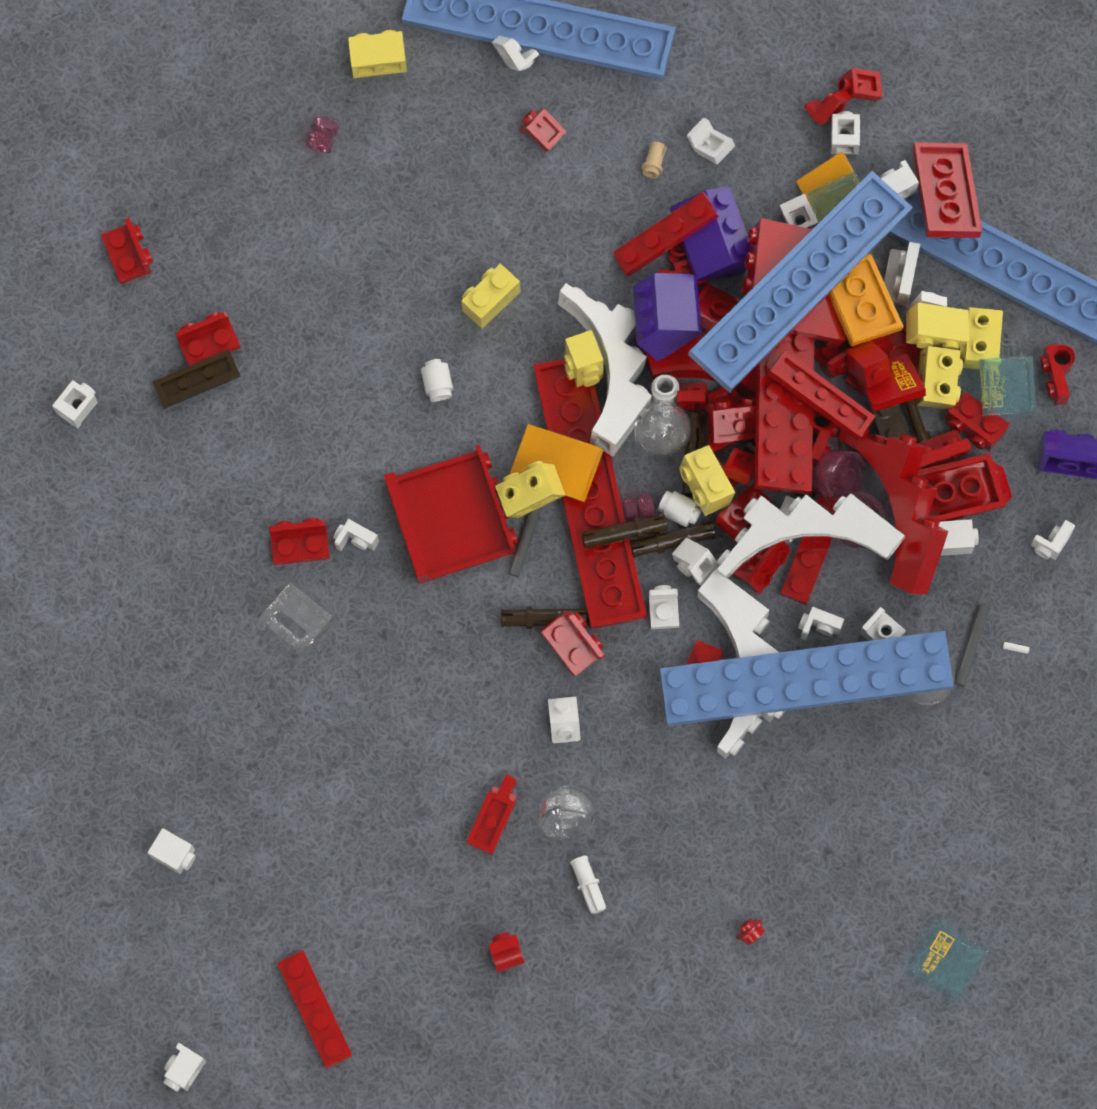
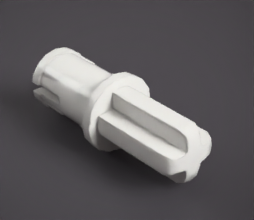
M582 856L572 860L570 864L579 883L577 888L579 891H582L590 913L597 914L604 911L606 905L598 887L599 879H595L588 857Z

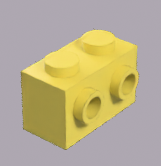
M386 30L381 34L369 35L367 33H360L354 37H348L353 78L407 72L402 31Z
M499 264L495 269L490 268L481 278L482 281L476 287L472 286L467 289L462 296L463 312L481 329L521 292L520 281L502 264Z
M917 303L906 311V343L916 344L918 348L923 349L927 346L959 350L960 346L969 342L968 310Z
M970 307L968 311L969 342L959 348L960 359H963V368L991 369L996 371L999 364L1003 311Z
M592 330L565 339L566 355H564L566 364L564 366L569 380L574 379L577 387L582 385L590 387L597 384L603 378V358Z
M927 346L920 351L918 375L926 388V396L916 399L917 406L950 409V407L958 403L961 394V388L957 386L958 376L961 375L963 369L960 350Z
M705 446L684 455L679 468L682 479L688 484L696 504L701 508L704 515H709L729 506L735 491L710 446Z
M542 461L531 463L526 467L527 471L521 474L519 472L509 474L503 478L504 482L495 486L507 517L520 518L566 495L554 464H546Z

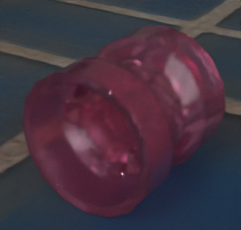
M315 117L311 125L312 133L307 137L306 146L315 151L330 153L333 147L332 139L337 135L339 125L328 118Z
M650 492L643 493L638 498H632L631 496L622 498L623 508L627 514V522L633 521V518L636 517L642 519L655 516Z

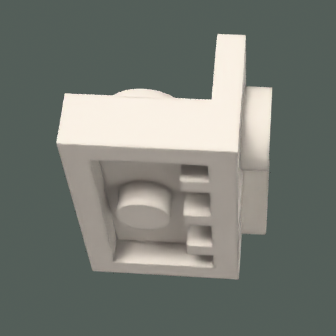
M909 242L907 251L890 250L884 284L893 304L903 306L908 304L920 248L918 243Z

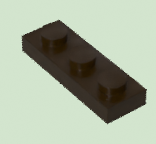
M226 350L155 380L153 385L163 408L166 409L241 376L230 351Z

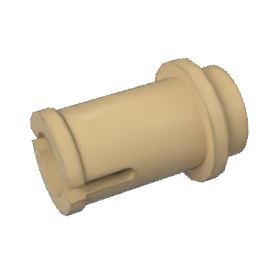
M660 142L650 143L646 162L641 166L644 176L656 179L662 174L663 169L661 165L667 150L664 144Z

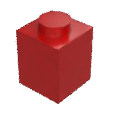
M872 340L858 344L846 351L849 372L867 389L891 377L888 356Z

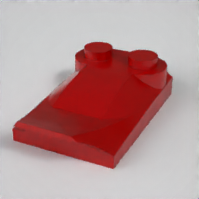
M990 453L920 469L917 473V476L928 480L927 485L937 489L928 518L938 522L953 521L1004 508L1006 503L1012 498L1004 468L992 460Z

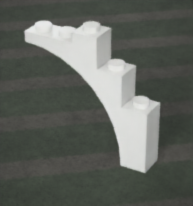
M565 284L560 290L558 305L573 315L587 331L592 330L606 370L607 399L603 412L592 430L590 443L604 449L603 451L609 455L614 456L649 409L652 395L643 386L633 384L644 370L647 357L637 347L628 345L636 334L635 311L630 308H624L617 304L613 311H610L602 302L594 301L587 297L581 289Z
M851 493L847 498L842 496L832 508L836 511L833 515L807 495L803 499L800 497L795 499L788 509L791 512L789 516L785 515L761 496L758 500L753 498L744 509V512L747 513L744 519L752 526L749 530L746 527L743 528L735 539L737 545L733 550L729 551L727 549L717 561L720 564L717 570L729 578L745 561L761 550L782 541L812 536H827L849 540L871 549L888 560L905 539V535Z
M715 569L698 590L697 597L714 612L727 630L737 658L779 653L754 634L757 632L760 635L770 621L767 619L769 609ZM785 711L733 718L729 730L717 747V753L725 759L730 753L735 756L745 743L741 739L748 731L753 734L761 724L760 716L771 722L774 717L780 719Z

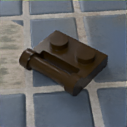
M915 399L904 402L915 435L912 437L917 439L916 443L929 440L931 438L930 433L925 430ZM865 402L868 411L875 416L872 424L876 435L887 438L888 436L900 437L901 434L908 435L898 404L873 412L869 402Z

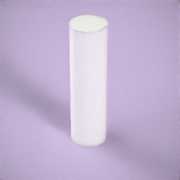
M1004 642L1003 649L1029 653L1030 647Z

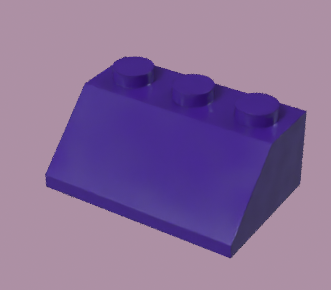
M730 187L705 190L703 192L709 197L719 217L682 241L692 273L697 277V281L743 274L747 271L745 259L747 253L750 252L751 243L747 241L748 235ZM702 192L690 198H687L675 205H672L670 207L671 213L680 208L681 206H683L684 204H686L687 202H689L690 200H692L693 198H695L696 196H698L699 194H701Z
M653 273L633 286L637 344L657 361L662 360L702 334L697 277L695 275Z
M1057 429L1050 430L1049 432L1045 431L1041 440L1038 471L1097 479V439H1094V436L1090 434L1074 436L1067 435L1065 431Z

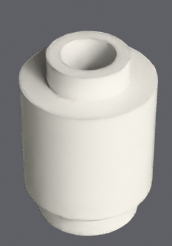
M441 359L427 361L425 367L421 368L426 395L430 397L431 402L450 399L452 397L453 385L448 364L441 362Z
M661 375L654 379L651 385V401L656 408L670 410L677 405V391H679L677 380L670 375Z
M666 491L658 507V511L664 513L665 518L686 528L690 523L695 525L701 513V509L698 508L695 500L676 491L673 493Z

